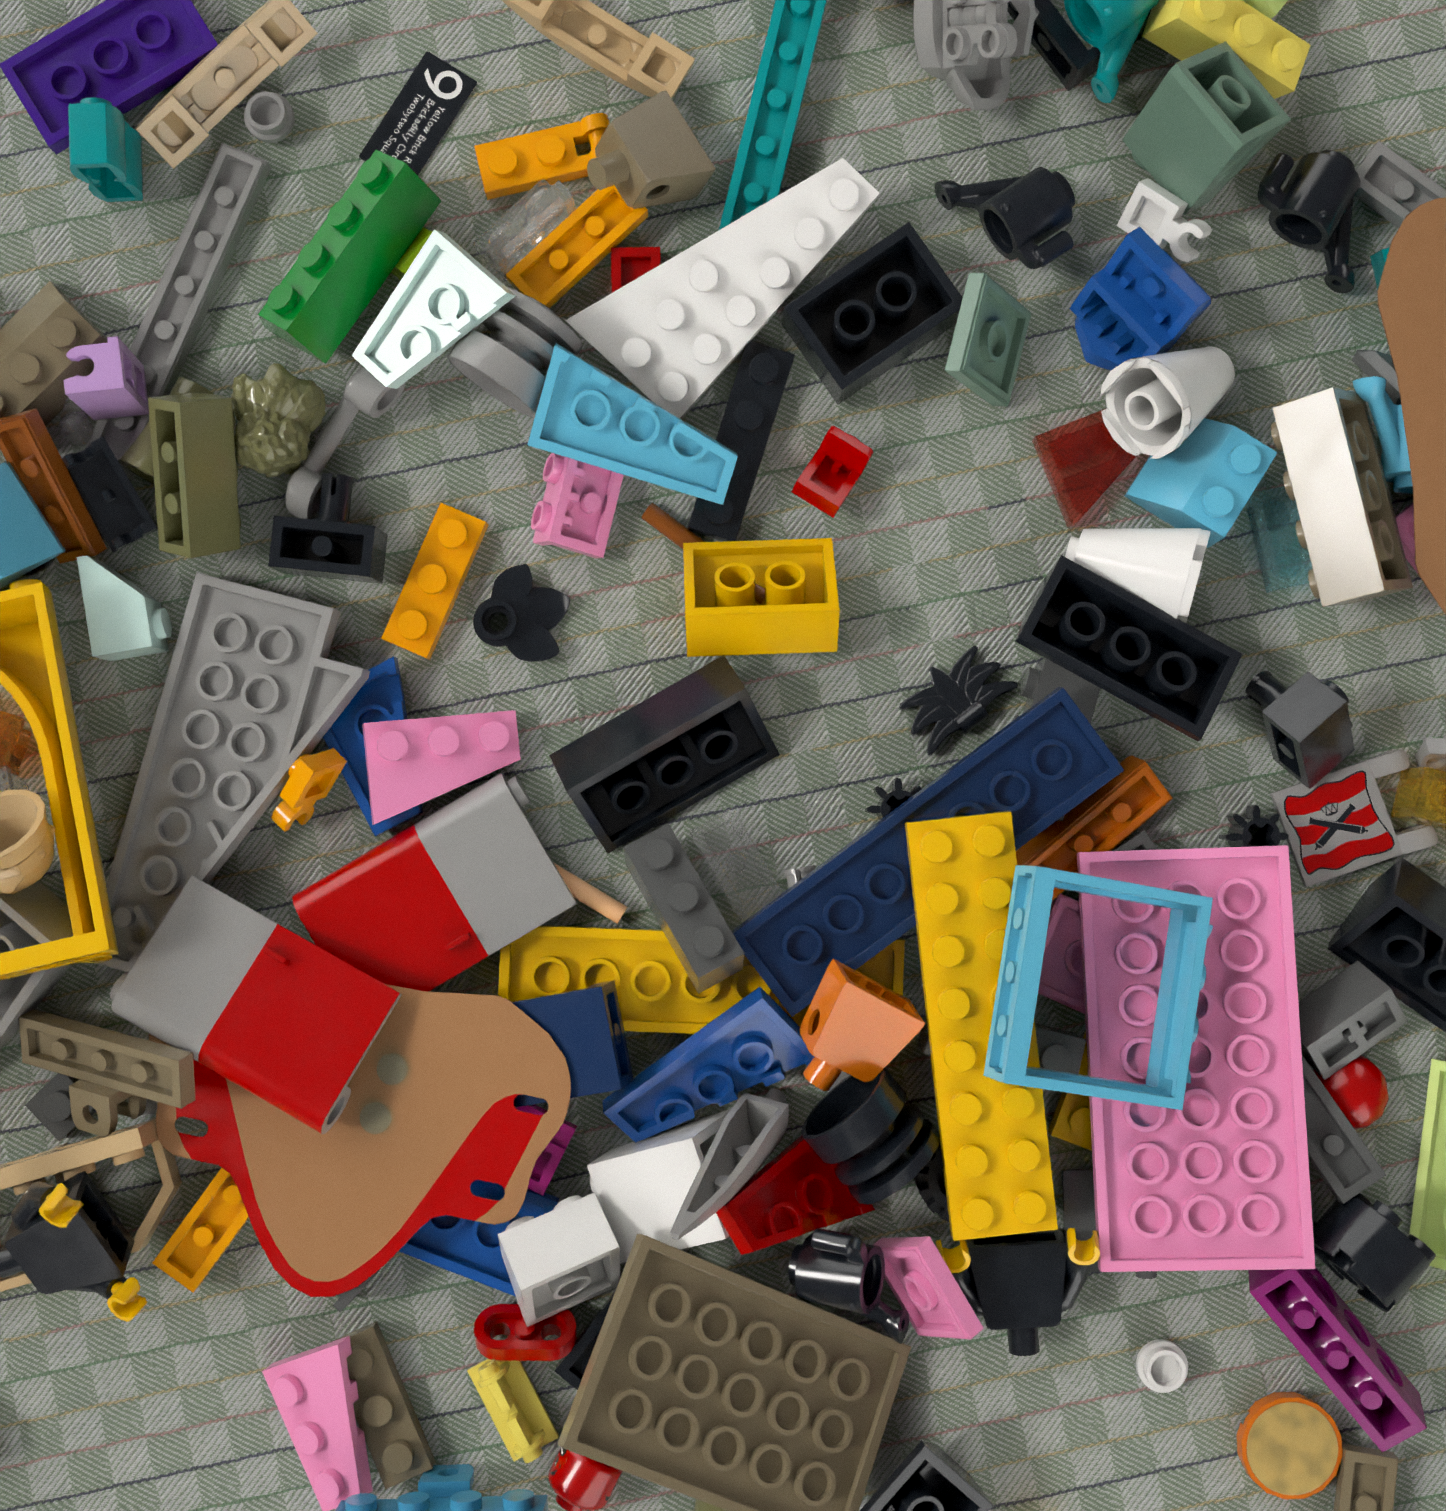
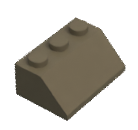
M51 281L0 329V418L37 408L46 426L72 401L65 395L63 380L76 375L88 376L94 370V362L91 359H82L79 362L71 361L67 358L66 353L76 346L108 343L107 337Z

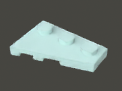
M434 229L352 356L385 387L397 389L516 295L446 233Z

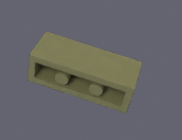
M202 392L148 397L159 550L187 558H195L241 549V517L238 509V467L235 459V417L232 409V397Z

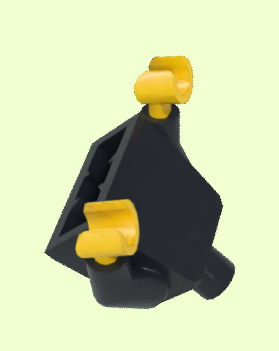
M86 1171L74 1175L57 1186L40 1181L32 1183L12 1210V1222L4 1239L5 1245L0 1247V1277L6 1278L24 1271L36 1289L44 1294L64 1290L97 1293L108 1300V1307L117 1318L126 1322L131 1321L148 1303L145 1297L137 1294L141 1287L138 1280L134 1277L128 1279L124 1277L134 1240Z
M1068 1228L1067 1230L1068 1249L1061 1229L959 1240L960 1244L952 1249L944 1248L941 1239L935 1243L976 1316L984 1317L987 1329H1007L1009 1353L1016 1356H1031L1039 1353L1038 1327H1055L1060 1325L1061 1313L1072 1308L1088 1278L1091 1264L1098 1261L1100 1257L1098 1231L1093 1230V1235L1090 1239L1081 1241L1076 1239L1075 1228Z

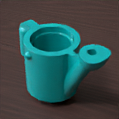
M1064 0L1066 13L1075 30L1086 42L1097 47L1101 53L1097 74L1091 79L1092 90L1099 101L1110 103L1116 96L1119 87L1118 74L1150 10L1159 3V0Z

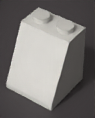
M731 1109L663 1131L637 1143L631 1142L611 1149L587 1165L590 1174L591 1190L593 1193L595 1192L619 1245L620 1263L627 1262L637 1233L651 1237L679 1250L724 1240L729 1237L728 1232L716 1213L678 1240L672 1238L670 1231L716 1133Z

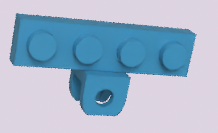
M434 1465L433 1469L422 1474L418 1482V1492L405 1493L399 1496L398 1499H377V1496L371 1493L355 1494L349 1496L346 1500H341L335 1511H548V1495H534V1492L528 1489H514L505 1492L502 1496L482 1497L480 1492L472 1490L474 1483V1468L472 1465Z

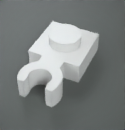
M1149 178L1138 182L1117 224L1119 228L1127 233L1140 226L1162 249L1169 243L1173 255L1184 262L1194 260L1200 254L1188 244V234L1192 233L1195 237L1202 239L1209 236L1212 232L1211 227L1203 220L1192 219L1187 221L1181 217L1188 203Z

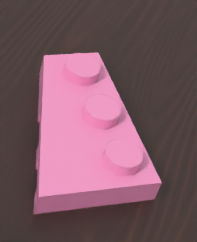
M350 1336L276 1361L262 1371L322 1511L336 1509L341 1500H346L349 1496L373 1491L364 1431L356 1425L353 1403L359 1399L356 1380L349 1379L346 1358L352 1354Z

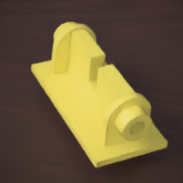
M486 1359L467 1370L514 1462L520 1458H523L525 1463L534 1461L543 1454L541 1447L559 1438L521 1361Z

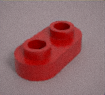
M495 1304L484 1309L477 1316L474 1323V1336L478 1351L484 1357L497 1361L559 1360L571 1352L577 1340L576 1321L568 1309L527 1327L519 1304ZM501 1334L508 1336L505 1340L493 1339ZM549 1335H556L559 1337L555 1340H544V1338Z

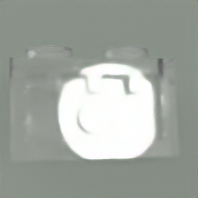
M540 180L474 241L473 246L475 250L507 282L506 274L576 210L573 195L559 180L553 186L546 180Z

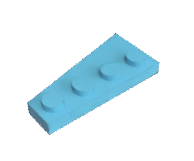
M557 343L555 344L528 446L723 505L738 458L737 453Z

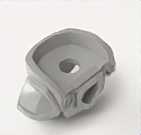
M914 0V40L921 68L930 75L946 81L947 87L953 90L957 101L969 105L971 110H991L1000 106L1007 99L1011 83V77L1009 76L1010 58L1029 54L1034 21L1040 13L1035 7L1034 0ZM1009 1L1012 2L1019 13L1013 24L1007 23Z

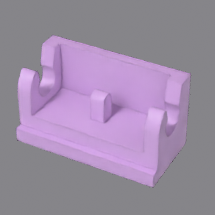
M118 336L107 337L108 343L76 346L66 353L67 358L71 361L79 362L82 359H91L94 362V370L90 375H76L63 380L65 395L93 420L149 414L144 365Z

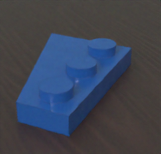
M394 656L369 669L370 674L367 681L323 736L328 748H334L347 760L341 773L375 836H380L423 813L422 804L372 826L362 725L363 723L408 719L398 658Z

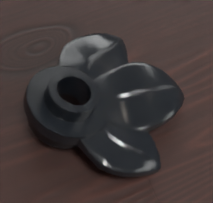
M527 564L514 566L504 570L495 579L491 598L482 602L475 611L473 626L478 637L490 646H506L516 658L523 661H546L560 653L558 644L549 630L555 628L564 618L571 600L567 595L555 589L533 587L532 574ZM497 614H504L508 618V625L502 631H494L490 625L491 619Z

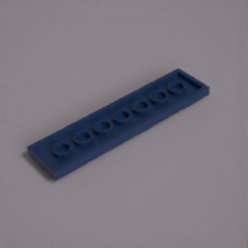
M1058 687L732 930V933L742 948L744 955L791 1017H793L811 1003L832 959L856 970L916 925L905 822L1011 811L1015 850H1018L1123 772L1124 769L1063 687Z

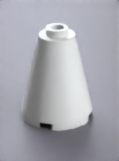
M1212 346L1126 360L1112 369L1102 384L1101 395L1106 393L1107 407L1101 411L1103 422L1113 440L1126 452L1135 456L1143 453L1152 456L1150 459H1159L1178 449L1231 388L1235 377L1233 363L1224 351Z
M1201 528L1083 529L1080 538L1071 536L1065 557L1186 623L1211 531L1202 530Z

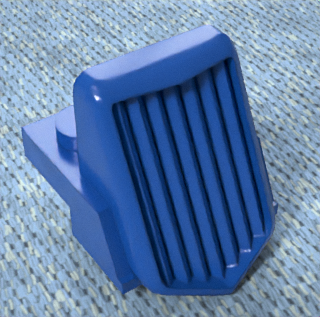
M1139 226L1126 235L1106 266L1091 276L1069 309L1076 315L1075 328L1086 362L1111 371L1124 361L1132 358L1167 353L1189 325L1203 314L1211 304V298Z

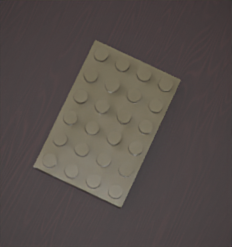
M637 1233L557 1445L727 1511H859L911 1346L904 1343L899 1344L894 1339L651 1237Z

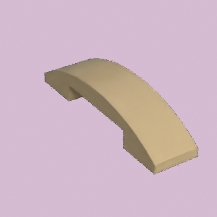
M269 0L202 59L150 111L135 129L174 169L209 136L208 132L278 66L283 67L318 33L290 0Z
M502 0L527 23L568 53L611 79L649 97H653L659 92L666 90L671 99H673L695 62V58L652 32L648 38L589 0Z

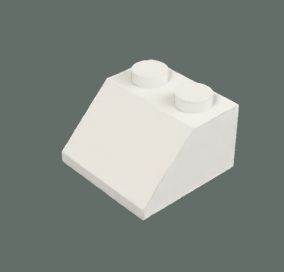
M595 1192L583 1198L579 1195L568 1197L560 1201L552 1211L536 1218L533 1216L519 1218L510 1223L504 1232L498 1234L501 1255L527 1327L617 1287L621 1278L619 1245Z

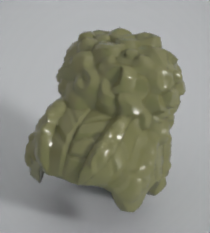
M278 363L270 365L265 377L260 381L253 380L245 373L234 377L231 397L233 413L238 420L234 436L237 462L258 473H263L267 478L278 477L282 473L286 475L293 474L294 470L300 467L301 461L308 458L310 434L321 425L322 418L325 416L326 402L322 389L313 380L299 379L293 376L285 367Z

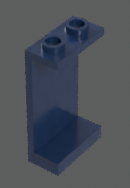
M615 980L595 983L585 989L512 1002L550 1034L565 1056L571 1081L570 1098L621 1090L634 1080ZM518 1095L514 1099V1106L516 1108L545 1103L547 1101L528 1095Z

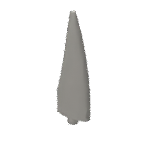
M771 1089L764 1098L743 1093L723 1119L670 1231L673 1239H680L721 1209L749 1182L781 1142L787 1130L789 1104L785 1103V1095L780 1090Z

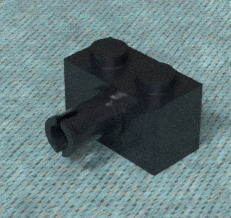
M332 473L322 474L319 517L304 519L274 515L269 567L291 575L383 583L388 535L376 526L349 522L352 488L355 478L342 474H337V478L333 477L334 474Z
M1262 671L1247 685L1245 690L1246 696L1264 708L1262 716L1273 760L1307 788L1311 789L1355 750L1351 730L1353 725L1350 721L1348 710L1349 699L1343 690L1332 681L1327 680L1323 683L1310 672H1306L1292 686L1287 688L1275 679L1269 671Z

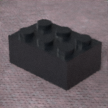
M908 222L786 305L783 310L782 326L839 405L956 325L963 297L913 226Z

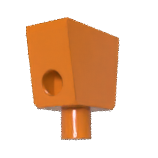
M832 959L800 1025L799 1033L808 1051L814 1056L803 1072V1075L811 1084L823 1091H829L842 1071L863 1082L872 1081L921 1031L925 1022L908 998Z

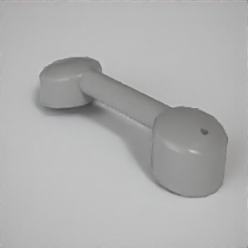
M362 367L352 375L345 386L341 401L311 449L308 458L293 473L288 482L286 507L290 514L304 519L319 517L323 481L321 473L356 414L360 410L372 418L383 415L400 398L406 382L397 389L385 387L365 367Z

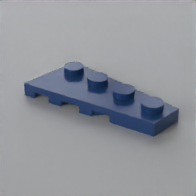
M758 987L635 1076L634 1080L623 1089L616 1090L602 1100L603 1113L637 1143L695 1117L694 1111L716 1103L719 1106H723L737 1100L738 1092L761 1082L766 1087L785 1079L784 1072L805 1063L808 1066L814 1056L808 1051L799 1033L800 1026L761 987Z

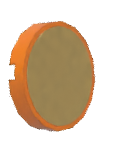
M1273 1392L1255 1401L1247 1410L1249 1414L1245 1418L1244 1423L1240 1422L1236 1434L1237 1454L1249 1477L1266 1493L1285 1500L1306 1499L1324 1490L1336 1476L1343 1456L1341 1434L1333 1418L1315 1401L1296 1392Z

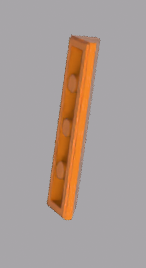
M1133 755L1128 756L1120 763L1124 769L1123 772L1066 813L1063 821H1055L1016 851L1017 865L1040 866L1078 873L1077 853L1112 851L1171 801L1173 797L1146 761ZM1054 888L1052 901L1065 890Z

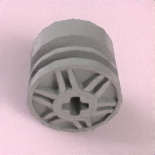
M506 286L516 296L482 322L491 332L489 336L475 330L470 331L456 342L447 358L461 374L482 390L512 409L535 418L546 379L540 370L541 368L548 370L555 344L557 343L576 356L583 345L573 330L563 323L552 310L536 299Z

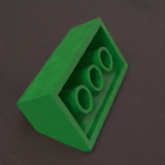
M375 150L372 156L361 165L357 177L342 198L331 207L327 219L315 236L301 249L297 261L285 278L271 291L267 303L258 314L264 327L326 364L442 200L405 162Z

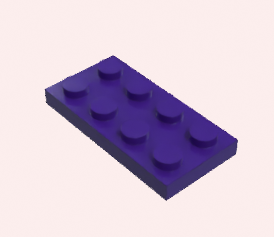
M105 0L1 62L0 68L48 147L57 155L69 147V104L80 103L82 99L89 97L102 98L110 101L122 114H125L182 80L218 43L191 0Z

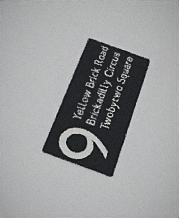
M426 52L360 153V159L367 161L374 151L378 150L405 162L419 175L476 87L477 81L432 53Z

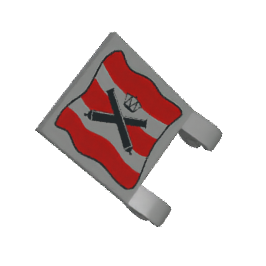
M1390 750L1367 760L1329 772L1311 789L1302 783H1298L1270 793L1276 812L1280 815L1279 820L1283 831L1289 834L1287 842L1304 887H1309L1406 853L1425 849L1438 843V837L1433 826L1417 825L1395 834L1375 780L1376 778L1408 769L1410 762L1404 750Z

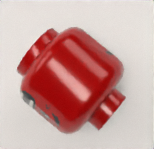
M561 1447L549 1470L548 1478L550 1486L557 1494L556 1502L566 1511H595L602 1509L607 1504L623 1471Z

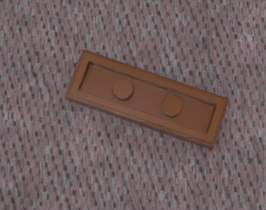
M37 408L0 418V449L6 461L10 462L66 550L56 556L59 563L77 560L76 557L96 556L107 549Z

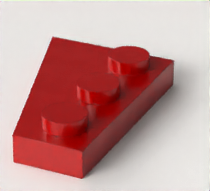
M801 1135L758 1171L716 1214L740 1254L743 1255L801 1236L817 1228L827 1227L874 1211L875 1209L872 1204L858 1203L850 1193L848 1185L842 1184L835 1173L837 1163H824Z

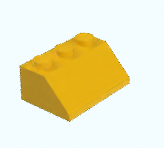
M832 538L683 543L687 657L837 652L840 609ZM755 583L765 589V600L761 605L755 601Z

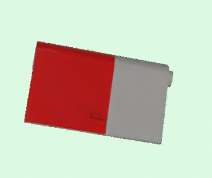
M502 772L292 897L295 910L316 946L383 984L427 992L576 905L577 902L526 817L527 812L524 806L531 802L527 792L516 776L508 780Z
M194 876L190 877L130 972L122 974L110 992V998L113 1000L112 1011L171 1047L193 1052V1059L321 1134L328 1132L342 1114L351 1094V1089L347 1085L402 995Z

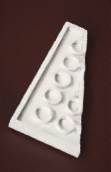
M841 158L565 321L652 402L682 419L877 200L880 193L844 158Z

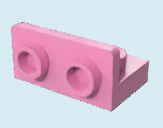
M551 453L543 470V480L547 482L543 501L537 503L532 514L531 528L535 530L533 543L541 546L554 545L596 559L604 558L624 475Z

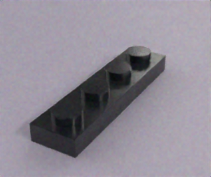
M750 341L745 347L716 437L717 442L737 453L738 458L723 505L697 497L688 524V529L692 532L723 542L737 540L795 354Z

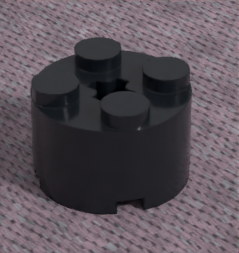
M1361 1193L1344 1204L1336 1199L1313 1226L1315 1256L1341 1280L1345 1278L1359 1288L1357 1293L1384 1312H1388L1393 1305L1397 1304L1428 1268L1436 1254L1417 1237L1411 1234L1407 1237L1398 1229L1403 1221L1394 1211L1378 1200L1372 1205Z

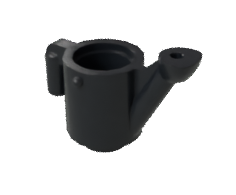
M1332 150L1306 154L1301 158L1282 191L1281 186L1293 167L1294 161L1291 156L1278 153L1262 178L1257 195L1259 202L1271 211L1268 220L1271 228L1279 237L1290 244L1301 248L1320 249L1323 251L1328 271L1324 278L1326 285L1337 293L1352 291L1355 285V276L1353 270L1348 265L1353 198L1359 190L1361 183L1353 162L1345 155Z
M1037 167L1024 176L966 185H960L952 180H941L935 183L936 197L947 210L960 206L975 208L979 212L983 229L990 242L1001 255L1009 260L1019 258L1027 268L1038 269L1051 263L1074 246L1072 237L1066 231H1061L1040 246H1037L1072 221V207L1075 205V196L1066 178L1057 171L1051 173L1046 168Z
M817 1228L806 1237L803 1244H798L794 1248L789 1262L788 1275L790 1283L796 1287V1293L800 1300L857 1312L881 1324L887 1334L899 1344L903 1342L910 1321L908 1311L893 1310L880 1299L885 1275V1261L881 1247L865 1244L861 1239L851 1234Z

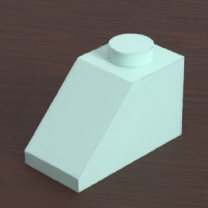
M89 556L76 557L92 657L116 661L168 652L167 638L171 637L172 626L169 614L165 608L161 607V603L105 563Z

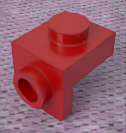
M831 426L819 449L797 479L791 492L834 518L860 479L874 452L855 436L847 434L836 426Z

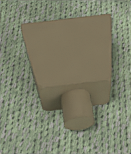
M666 90L659 92L615 118L608 125L595 148L596 158L589 160L587 165L588 177L596 189L602 190L615 185L627 206L633 209L697 198L716 170Z

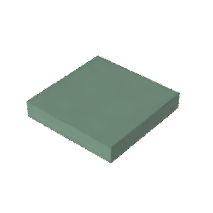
M985 273L968 274L944 371L992 406L1008 407L1031 312Z

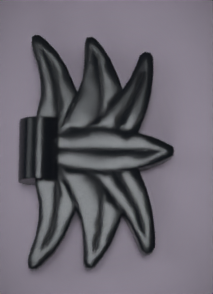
M972 646L958 659L949 675L935 667H930L929 676L933 687L921 690L900 703L899 709L902 711L921 707L911 728L912 736H915L927 726L936 723L927 745V755L929 757L934 754L938 746L950 734L958 730L965 735L989 717L985 709L994 699L1018 687V683L1013 681H1000L983 685L1000 668L1001 664L999 662H989L970 667L978 651L977 646Z

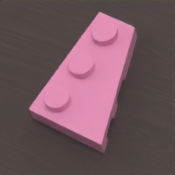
M516 710L363 723L372 826L521 760Z

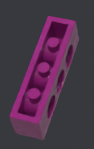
M1316 1267L1315 1269L1248 1270L1249 1292L1381 1452L1392 1448L1427 1428L1418 1390Z

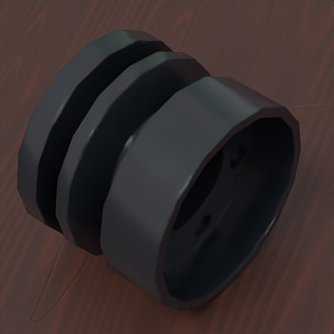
M886 1068L869 1082H863L851 1075L842 1080L812 1109L804 1121L801 1130L804 1140L824 1163H837L835 1169L837 1178L842 1184L848 1185L850 1193L860 1204L869 1205L884 1200L900 1190L924 1168L939 1146L940 1134L929 1119H924L925 1115L916 1104H905L907 1094Z

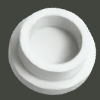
M1157 1339L1148 1342L1141 1348L1136 1359V1370L1141 1381L1149 1389L1159 1393H1167L1176 1390L1185 1381L1188 1374V1361L1184 1352L1175 1343L1165 1339Z

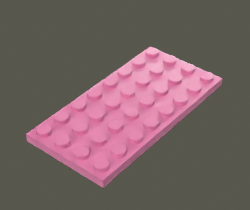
M1289 846L1077 853L1079 874L1213 898L1209 925H1213V929L1207 938L1204 957L1206 980L1203 988L1199 991L1196 1012L1199 1029L1191 1047L1189 1061L1191 1083H1186L1183 1110L1089 1096L1095 1220L1100 1248L1098 1269L1100 1272L1315 1269ZM1079 893L1088 1076L1145 1084L1171 909Z

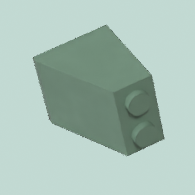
M1225 41L1175 63L1122 141L1131 150L1132 157L1139 167L1148 171L1161 187L1188 203L1183 213L1187 215L1208 203L1291 118Z

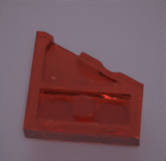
M1103 410L1039 434L1032 440L1067 528L1075 525L1136 457L1126 452L1113 440L1103 422L1101 413Z

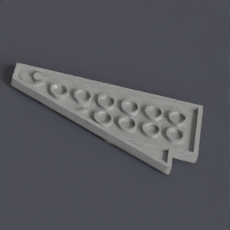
M196 572L106 885L119 954L112 955L111 960L98 964L130 972L190 877L194 876L207 884L211 882L284 788L290 777L288 771L291 765L302 755L312 752L367 681L370 674L369 670L328 659L341 611Z

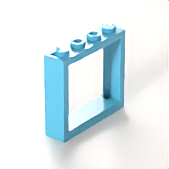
M1015 865L983 1076L1006 1084L1183 1110L1186 1083H1191L1189 1070L1191 1047L1199 1029L1196 1016L1199 991L1203 988L1206 980L1204 957L1207 938L1213 929V925H1209L1213 898L1046 867ZM1054 888L1171 909L1145 1084L1027 1066Z

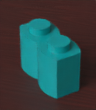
M89 97L82 99L80 103L69 104V162L71 173L78 179L89 183L90 192L103 201H142L141 135L130 127V124L125 121L122 112L108 100Z

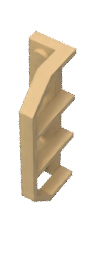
M156 1117L143 1123L116 1130L105 1137L95 1136L68 1145L65 1143L48 1151L0 1164V1190L13 1187L14 1194L19 1195L25 1193L34 1182L46 1183V1176L54 1174L58 1185L80 1172L86 1171L88 1174L95 1171L94 1162L112 1157L114 1166L139 1159L145 1156L144 1147L151 1144L163 1186L133 1238L134 1245L131 1253L141 1250L149 1243L182 1181L175 1156L163 1148L158 1140ZM24 1271L6 1278L0 1277V1292L32 1282Z

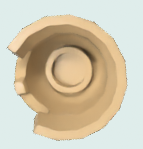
M26 789L0 792V894H15L33 885L49 870L54 858V832L56 827L47 822L45 804L39 794Z

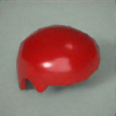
M1360 1055L1326 1080L1313 1069L1355 1130L1367 1128L1382 1117L1389 1101L1387 1081L1382 1071L1371 1060Z

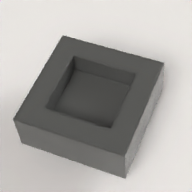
M60 1073L25 1104L58 1141L66 1139L77 1129L71 1115L69 1085L80 1080ZM89 1105V1111L92 1114L96 1110Z

